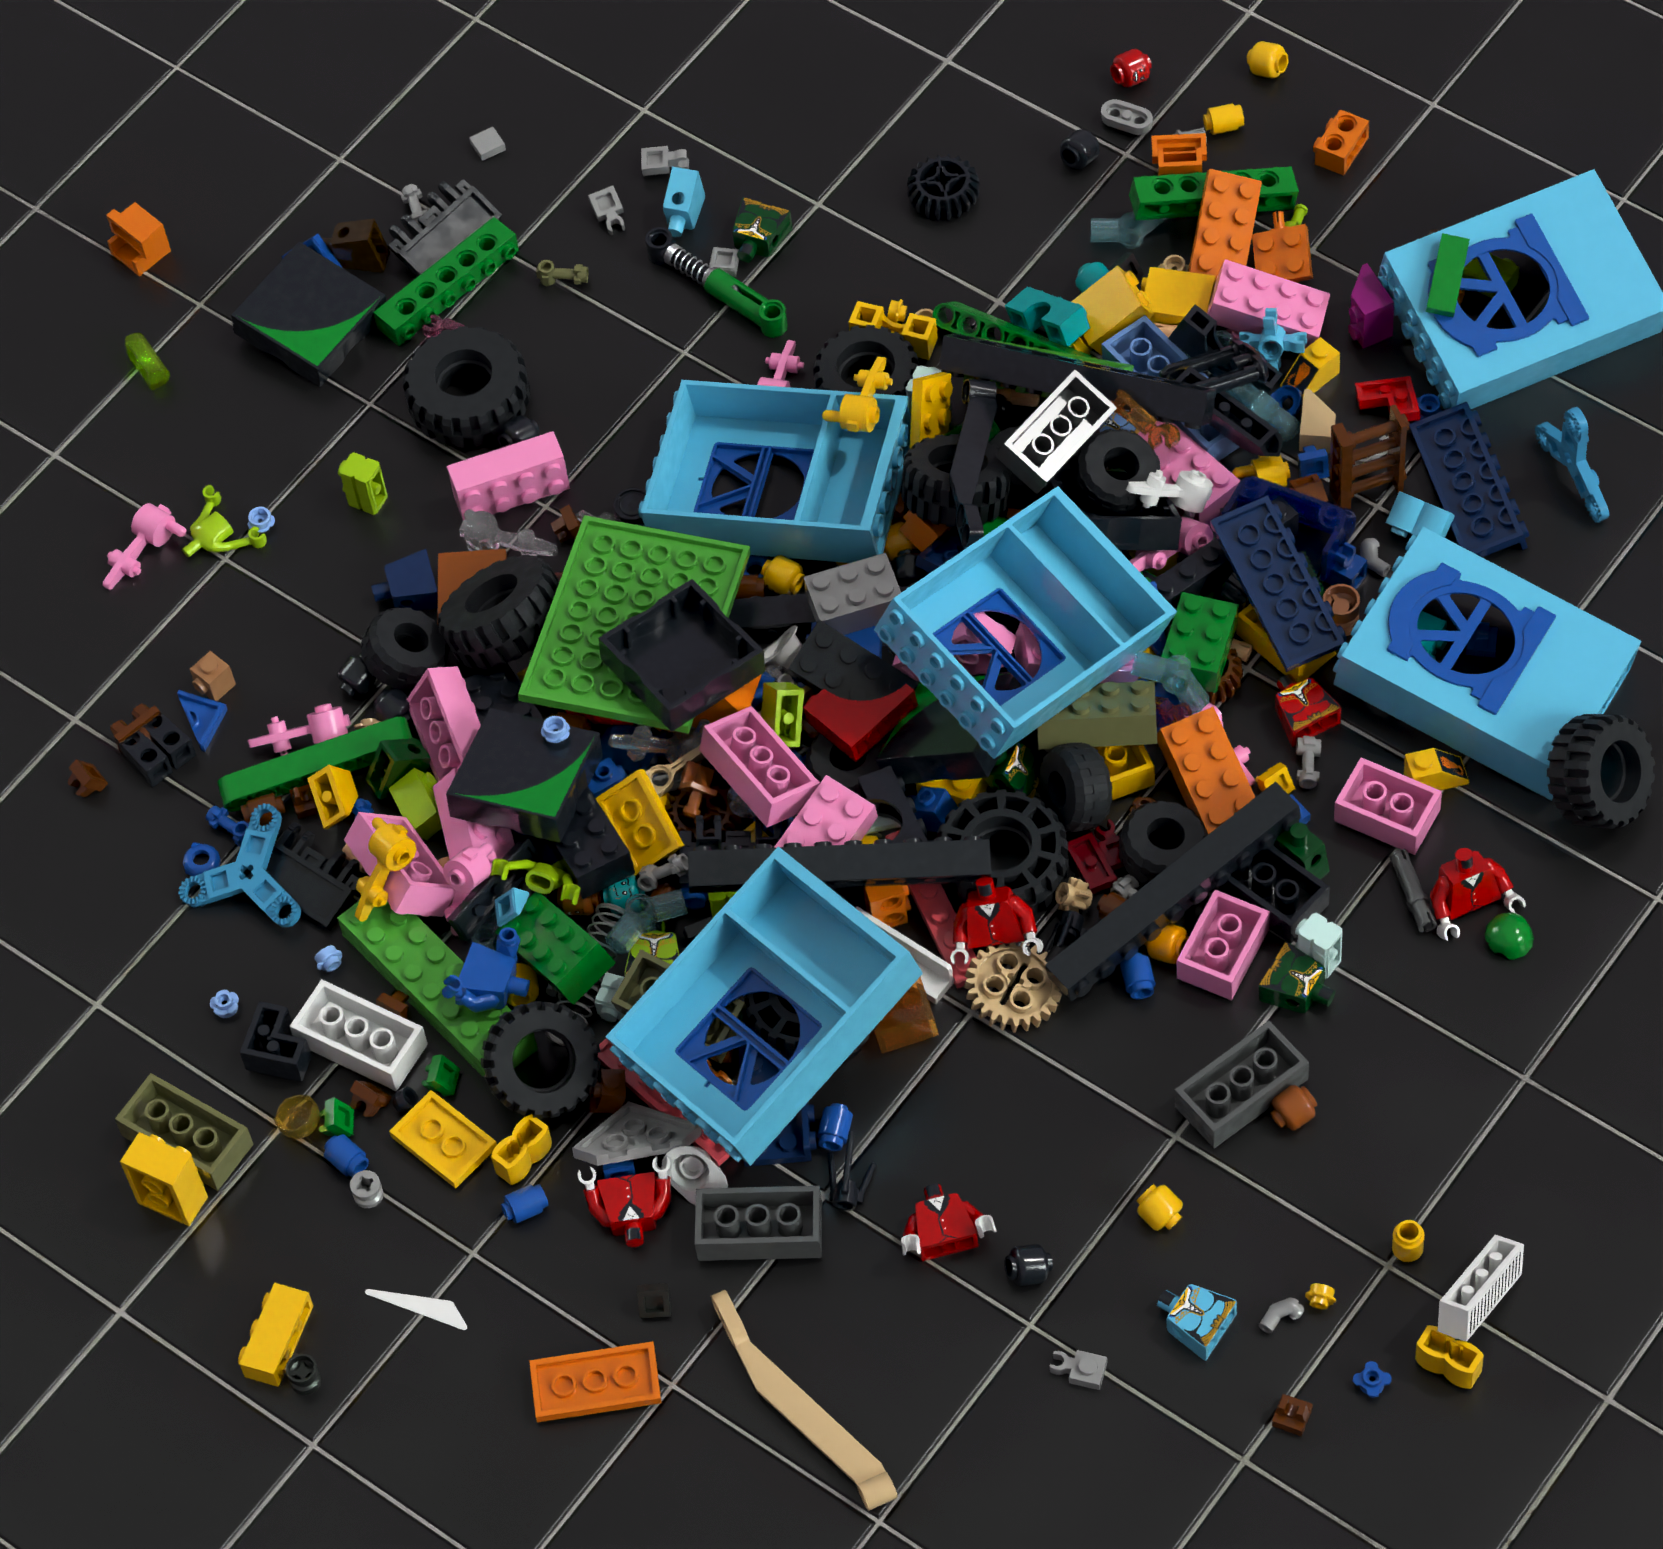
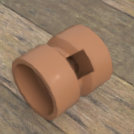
M1332 585L1323 594V601L1330 603L1334 613L1332 618L1336 626L1340 625L1346 636H1349L1359 620L1360 596L1358 591L1350 585Z

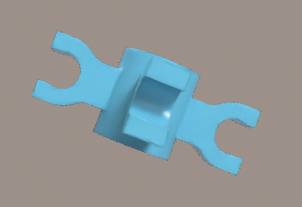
M1277 308L1265 309V317H1263L1264 328L1261 334L1243 331L1239 333L1241 341L1259 350L1267 362L1277 370L1281 368V355L1283 351L1305 353V345H1307V332L1286 334L1284 328L1277 325Z

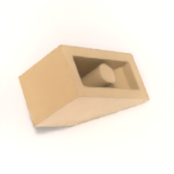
M1304 389L1299 451H1303V447L1314 445L1316 450L1325 448L1326 452L1330 453L1331 426L1336 424V414L1310 389Z

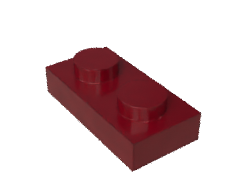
M1092 832L1068 842V856L1082 881L1089 883L1088 889L1091 890L1092 895L1112 887L1113 883L1117 881V877Z

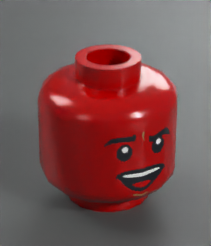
M1136 48L1114 57L1110 66L1111 76L1117 84L1129 88L1148 79L1152 63L1147 54H1143Z

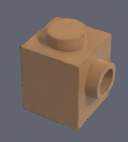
M211 651L190 668L193 678L192 685L200 694H205L211 700L218 701L236 685L230 666Z

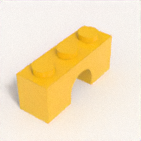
M857 301L848 322L849 331L851 327L858 325L859 328H866V325H875V328L881 329V326L889 328L891 333L898 332L904 336V341L907 340L911 343L914 352L917 353V357L926 360L930 359L938 339L935 318L909 313L906 323L899 324L885 316L882 306Z

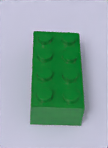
M534 892L527 899L520 915L495 931L499 935L503 928L511 927L515 929L520 938L517 956L573 1005L616 963L599 942L541 893Z

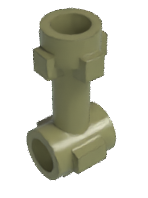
M543 260L536 268L537 278L540 279L541 284L544 286L553 285L556 279L574 280V284L580 285L581 283L588 282V267L583 266V264H576L574 269L554 268L552 261Z

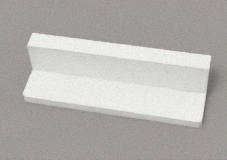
M856 906L859 912L910 952L923 972L910 989L937 1004L954 984L952 966Z

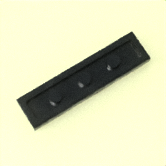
M522 836L502 859L508 862L531 860L538 863L543 858L530 839ZM526 869L509 870L507 880L505 881L501 879L502 876L500 875L489 876L474 888L447 918L461 940L468 941L496 911L495 899L513 887L517 888L526 878V874L529 871Z

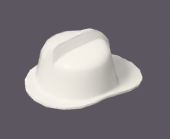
M796 625L791 626L774 643L764 649L765 668L775 674L786 673L803 646L795 635L797 631Z
M684 1145L674 1147L666 1153L662 1160L661 1169H665L667 1167V1156L672 1159V1167L667 1171V1175L671 1177V1186L695 1206L696 1189L728 1188L727 1179L722 1170L711 1160L708 1153L699 1147Z

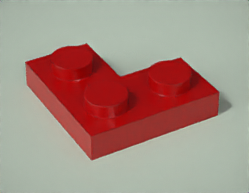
M1411 376L1355 383V394L1359 409L1388 406L1390 414V406L1396 404L1400 414L1404 413L1408 422L1420 420V409Z

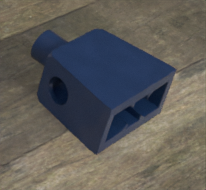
M426 549L387 564L384 567L387 582L371 586L375 602L392 598L395 608L406 607L412 608L415 611L438 608V591Z

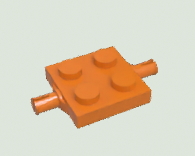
M1278 211V214L1273 212L1274 228L1266 232L1252 234L1255 269L1296 283L1313 279L1308 227L1306 224L1291 227L1285 226L1284 212Z

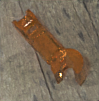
M1123 390L1117 391L1116 399L1111 401L1117 407L1114 412L1127 420L1143 435H1148V443L1152 450L1162 444L1161 435L1164 436L1165 445L1169 449L1178 445L1180 432L1176 426L1169 423L1157 426L1158 420L1143 409L1128 393ZM1125 404L1131 407L1129 412L1123 408Z

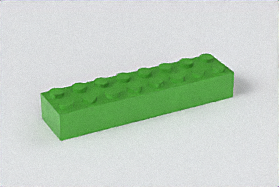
M358 901L337 917L342 935L397 991L400 990L409 995L407 1001L483 1077L485 1075L484 1068L481 1067V1058L484 1056L483 1042L487 1041L490 1034L488 1031L492 1024L495 1025L500 1020L499 1017L505 1012H510L511 1009L505 1005L503 1009H491L475 1013L463 1005L455 1004V996L449 999L445 998L442 995V989L447 985L443 981L450 975L459 977L464 962L417 915L397 914L390 908L387 902L384 906L374 907L367 920L360 922L355 917ZM534 1032L523 1037L517 1044L513 1053L514 1068L538 1050Z

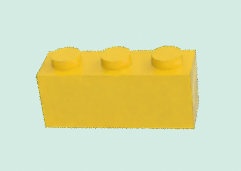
M274 1283L270 1293L267 1292L262 1301L261 1315L259 1319H255L250 1329L251 1338L247 1347L244 1346L241 1349L238 1357V1364L244 1377L273 1386H280L286 1371V1364L294 1353L314 1306L309 1292Z

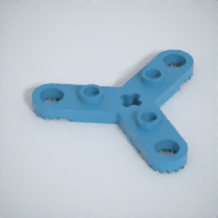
M1573 407L1564 413L1565 422H1563L1562 431L1546 421L1535 427V435H1537L1536 439H1540L1538 443L1541 444V448L1546 452L1549 451L1553 458L1568 468L1581 499L1585 498V506L1588 508L1587 512L1590 511L1589 515L1592 516V520L1599 523L1609 518V510L1598 486L1599 478L1596 472L1590 469L1586 460L1587 443L1589 442L1587 420L1578 407Z
M263 803V805H258L257 808H254V812L251 813L248 828H246L235 862L205 871L196 876H189L190 878H186L184 882L182 881V885L179 887V895L184 903L191 907H199L245 892L277 925L291 927L298 922L301 916L300 905L266 871L281 826L282 816L274 806ZM271 812L273 815L272 822H269V825L261 826L260 818L262 815ZM246 869H249L253 874L251 879L245 877L243 872ZM194 885H200L201 890L198 897L189 898L188 892L190 888ZM285 905H291L292 913H290V917L287 916L288 918L280 919V909Z

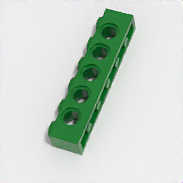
M1292 166L1232 171L1222 170V172L1262 181L1257 212L1294 209L1299 190ZM1207 172L1133 177L1129 197L1135 219L1149 220L1199 216Z
M495 217L491 218L376 309L373 314L377 329L398 346L411 339L416 332L426 324L434 321L436 316L446 308L453 306L456 300L473 290L485 277L493 274L505 261L512 259L519 251L516 234Z

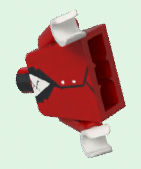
M1461 848L1455 852L1454 860L1441 865L1438 879L1430 892L1436 920L1440 919L1441 922L1437 927V934L1440 938L1448 941L1447 930L1449 928L1451 935L1458 938L1460 936V929L1457 925L1450 923L1449 919L1453 920L1501 899L1502 893L1505 895L1504 906L1511 912L1515 913L1511 905L1516 899L1525 908V900L1513 892L1511 888L1514 886L1500 864L1489 857L1483 858L1478 851L1472 852L1468 848Z
M986 876L976 880L977 890L968 893L967 902L960 905L953 921V944H956V949L951 953V962L955 965V954L962 952L965 955L964 964H967L970 957L967 950H965V944H968L969 949L1025 941L1022 949L1027 956L1031 955L1029 949L1031 942L1036 944L1038 953L1042 952L1043 943L1035 937L1037 928L1032 908L1019 896L1014 895L1010 887L995 888L992 877Z
M656 1156L652 1162L654 1172L597 1180L598 1186L594 1185L596 1172L591 1166L592 1178L588 1181L581 1178V1172L578 1170L577 1177L586 1187L583 1191L589 1212L603 1227H610L614 1236L625 1235L626 1245L629 1247H638L644 1244L643 1232L656 1229V1221L663 1217L671 1202V1177L667 1175V1171L672 1167V1159L667 1156V1167L665 1169L658 1167V1157Z
M931 1184L923 1190L926 1200L916 1203V1213H913L908 1218L903 1237L901 1238L902 1255H906L907 1251L915 1250L917 1254H920L921 1261H926L979 1247L977 1231L979 1238H983L985 1231L991 1230L995 1233L997 1230L991 1215H984L968 1201H961L957 1193L944 1195L940 1184Z

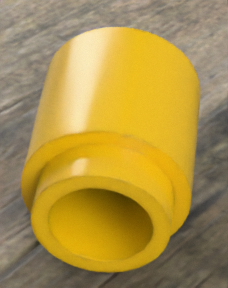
M1231 103L1207 108V114L1203 115L1205 130H1210L1211 134L1215 135L1238 130V127L1244 126V115L1241 105L1234 106Z
M1405 1220L1394 1228L1392 1251L1401 1261H1415L1423 1253L1425 1235L1423 1228L1417 1222Z

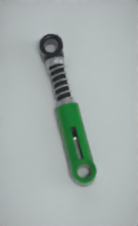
M656 227L648 231L645 242L648 258L653 264H669L674 266L675 269L680 270L681 273H685L687 277H691L692 280H697L698 284L703 285L705 292L760 326L765 336L776 338L782 336L787 331L786 308L781 301L776 299L769 300L722 269L708 268L707 263L703 264L702 260L697 261V257H691V253L686 254V250L672 239V234L668 229Z

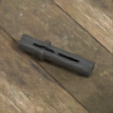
M1401 849L1392 852L1389 858L1408 901L1406 906L1413 913L1420 932H1424V928L1425 932L1432 931L1436 928L1437 922L1429 906L1430 899L1422 890L1407 850L1403 849L1401 851Z

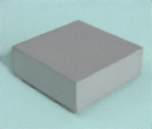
M494 127L469 137L471 145L482 161L506 150L504 142Z
M713 247L708 268H720L731 276L736 277L740 260L737 256L739 249Z

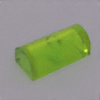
M133 333L126 336L127 356L149 388L153 391L166 384L169 380L170 372L144 335Z

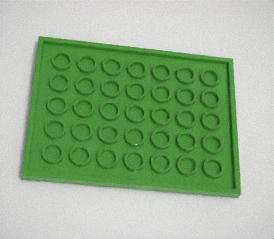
M584 515L518 693L519 701L669 730L601 660L598 638L627 619L648 610L659 599L691 579L718 604L723 614L729 618L751 554L750 546ZM694 718L674 731L689 734Z

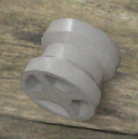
M363 1170L352 1177L350 1188L358 1206L372 1208L382 1201L384 1192L376 1173L370 1170Z

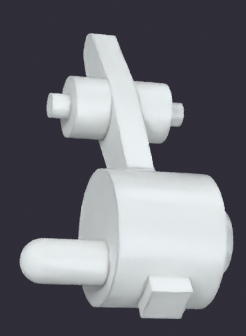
M1156 470V473H1149L1147 481L1129 482L1126 488L1130 493L1141 495L1140 501L1143 502V507L1145 508L1156 506L1159 497H1170L1169 499L1175 506L1184 510L1182 517L1194 519L1196 513L1203 512L1207 500L1210 499L1213 483L1202 472L1191 470L1181 471L1175 484L1165 483L1166 477L1163 476V471Z

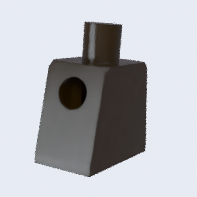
M375 219L338 223L335 226L332 238H323V241L332 254H335L343 268L384 272L390 250Z

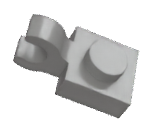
M668 146L641 148V170L643 176L670 173V167L689 169L686 149L669 152Z

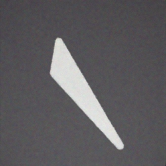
M372 1289L365 1291L367 1295L462 1330L467 1329L465 1321L452 1301Z

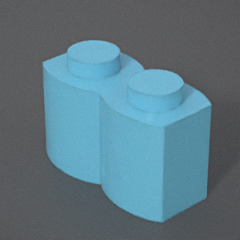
M1399 491L1385 523L1392 526L1391 532L1404 538L1407 537L1408 533L1418 536L1423 527L1445 538L1455 515Z

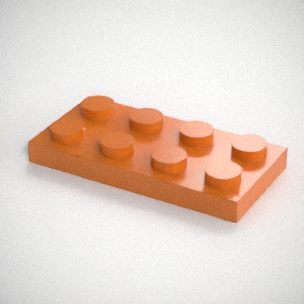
M1214 169L1207 171L1188 272L1214 275L1216 282L1225 259L1244 266L1247 265L1262 181Z
M653 1341L529 1360L537 1423L662 1403Z

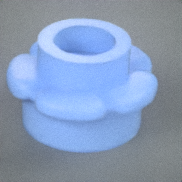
M256 507L249 512L248 528L258 527V533L267 532L275 523L274 516L265 507Z
M551 716L544 721L541 735L550 743H559L568 738L570 726L564 718Z
M333 945L321 949L314 958L317 962V969L326 970L327 972L336 970L342 963V952Z
M220 990L216 993L215 997L211 998L210 1007L221 1018L232 1017L238 1010V995L235 992L230 993L228 990Z

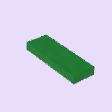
M1442 233L1425 312L1454 317L1470 239Z

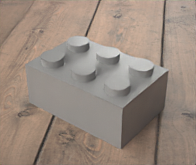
M886 553L804 577L806 598L816 624L821 620L843 635L876 626L891 600L901 593Z

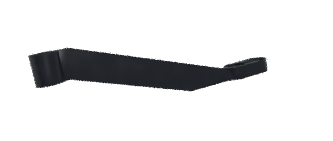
M966 379L962 387V401L964 404H968L952 462L949 481L956 506L957 529L963 548L969 547L984 537V529L978 507L972 504L997 409V387L993 381Z

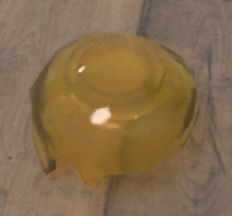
M294 1095L286 1098L280 1104L274 1122L279 1131L285 1136L302 1139L310 1136L317 1129L320 1122V1110L310 1096Z

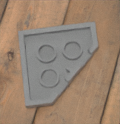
M628 1101L572 1147L573 1156L576 1159L600 1166L666 1154L674 1147L689 1146L702 1135V1131L698 1125L694 1126L688 1120Z

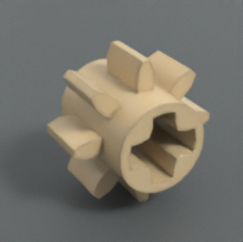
M1069 877L1068 883H1060L1055 892V900L1060 904L1059 910H1071L1079 913V909H1088L1092 902V892L1088 889L1089 883L1074 877Z

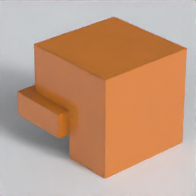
M1206 133L1151 136L1152 163L1158 164V176L1202 173V161H1207Z
M136 202L121 213L113 209L106 215L111 232L115 234L107 240L111 254L139 277L171 252L164 225Z

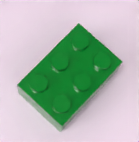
M1182 592L1176 610L1177 613L1174 616L1160 659L1159 681L1216 693L1238 626L1239 604Z

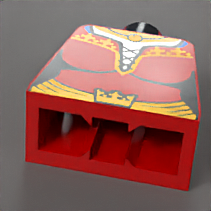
M1287 674L1277 681V686L1281 691L1275 695V709L1292 747L1296 745L1297 737L1316 736L1341 723L1340 705L1313 678H1307L1296 683L1294 678Z

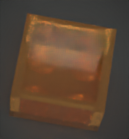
M921 977L884 1016L874 1030L882 1054L939 1035Z

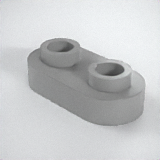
M1117 99L1109 100L1101 107V119L1107 126L1135 135L1146 134L1152 129L1153 116L1146 108Z

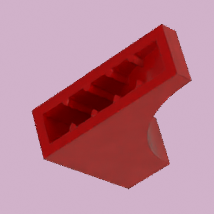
M905 684L887 696L866 701L844 699L823 689L817 695L811 696L803 709L807 722L856 762L915 709L918 703L915 690Z

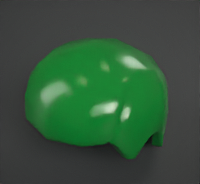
M1512 912L1498 914L1487 924L1485 930V939L1490 949L1495 954H1504L1509 960L1525 956L1532 948L1534 939L1532 930L1526 919L1519 914Z

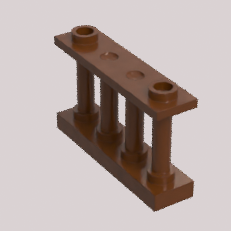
M1396 404L1390 406L1389 422L1353 434L1346 431L1342 422L1331 426L1329 493L1340 514L1351 510V498H1354V494L1392 482L1397 493L1399 491L1403 492L1404 480L1407 479L1405 471L1406 434L1410 427L1404 413L1400 414ZM1389 434L1387 439L1353 450L1357 444ZM1388 451L1386 456L1353 466L1355 461ZM1387 467L1386 472L1352 483L1356 477Z

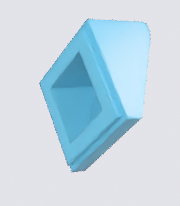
M513 887L495 899L497 926L502 927L520 915L529 897V892Z

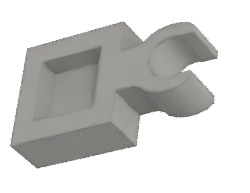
M614 186L588 195L598 221L607 220L606 225L610 235H613L611 227L614 224H619L622 230L625 231L624 221L618 216L624 213Z
M1077 1350L1075 1358H1072L1062 1351L1053 1352V1359L1061 1360L1063 1364L1060 1366L1050 1364L1049 1368L1052 1374L1063 1375L1067 1373L1070 1374L1069 1383L1100 1390L1108 1363L1106 1356Z

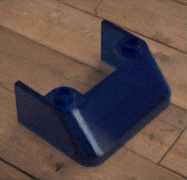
M1254 476L1242 479L1221 515L1267 495L1271 501L1278 496L1283 497L1299 513L1300 523L1332 534L1322 550L1320 579L1326 581L1336 563L1334 560L1335 554L1337 552L1342 553L1344 543L1348 542L1355 530V513L1346 507L1269 479Z

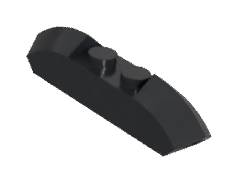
M1182 366L1167 374L1166 379L1192 384L1207 378L1191 366ZM1225 391L1216 394L1212 420L1209 423L1210 426L1252 454L1280 456L1283 438L1276 428Z

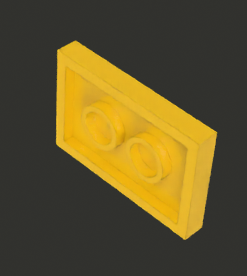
M940 372L913 379L910 448L915 443H920L922 439L927 437L934 438L935 435H944L949 431V423L951 421L950 396L953 391L951 373Z
M644 769L637 770L595 798L629 850L635 876L639 875L642 867L649 864L656 865L685 846Z
M432 1090L389 1131L390 1136L455 1189L493 1152L497 1145V1142Z

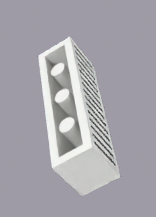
M1496 1234L1439 1301L1438 1332L1455 1339L1468 1341L1522 1275L1524 1244Z

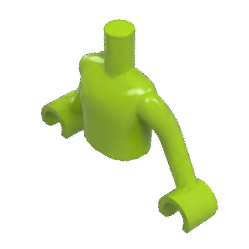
M207 485L203 489L206 504L198 519L190 527L191 536L194 540L182 549L188 558L200 548L209 552H225L252 545L255 548H262L266 545V535L263 533L259 536V528L255 526L249 530V537L223 542L234 531L228 521L215 511L210 515L212 508L221 502L220 492L214 494L212 485Z
M493 859L490 876L500 875L502 876L501 879L505 881L507 880L509 870L526 869L529 872L526 874L525 882L531 890L537 893L548 894L563 885L560 900L569 899L572 900L573 905H577L581 888L573 884L571 875L564 871L559 861L550 865L541 862L536 863L531 860L508 862L504 859Z

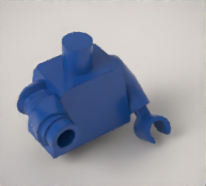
M506 927L500 931L497 936L496 951L472 942L459 977L450 975L443 981L447 986L442 989V995L448 999L455 996V1004L463 1005L475 1013L491 1009H503L510 994L526 997L530 987V980L516 977L517 951L520 944V938L516 930Z

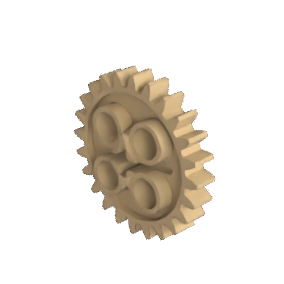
M1025 941L1021 943V946H1016L1014 942L1010 943L1009 946L999 944L997 948L993 945L987 946L986 952L979 950L976 958L971 959L970 968H967L965 975L968 979L965 981L964 988L969 989L966 999L974 1000L971 1009H981L980 1019L989 1016L990 1026L996 1021L1000 1022V1030L1002 1031L1007 1024L1011 1025L1013 1032H1016L1018 1025H1022L1023 1029L1028 1031L1030 1022L1038 1028L1041 1018L1048 1021L1051 1015L1050 1012L1055 1013L1058 1006L1056 1002H1060L1062 996L1059 992L1060 989L1047 975L1045 964L1048 962L1045 960L1048 953L1044 952L1038 955L1036 953L1037 946L1034 945L1030 949L1031 955L1027 956L1022 949ZM1002 964H1008L1013 969H1006ZM1025 965L1027 968L1022 973L1019 983L1014 986L1006 1004L1001 1005L1000 1002L1004 999L1008 987L1012 986L1020 968ZM1034 978L1037 981H1039V983H1031L1028 979ZM987 987H995L999 992H992ZM1020 1001L1023 1002L1026 1006L1020 1007L1017 1006L1014 1002Z

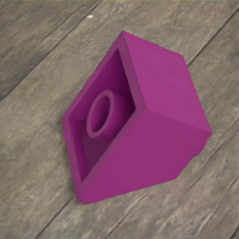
M1368 263L1362 265L1351 294V308H1349L1350 325H1348L1352 339L1358 340L1363 349L1393 336L1394 301Z

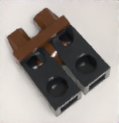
M141 703L133 709L131 714L134 721L129 725L123 720H118L110 726L119 751L136 766L152 787L173 773L171 766L177 770L196 756L191 739L165 715L160 713V710L155 705L149 708Z

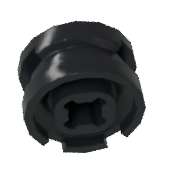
M628 488L617 494L613 505L616 521L645 526L638 513L639 504L641 501H644L646 495L645 490Z

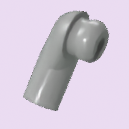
M1375 538L1364 539L1360 545V556L1367 560V568L1385 577L1391 565L1378 558L1377 547H1380L1378 540Z
M1291 1297L1276 1302L1267 1310L1259 1323V1328L1271 1334L1282 1317L1289 1315L1291 1319H1298L1303 1314L1304 1307L1298 1303V1299Z

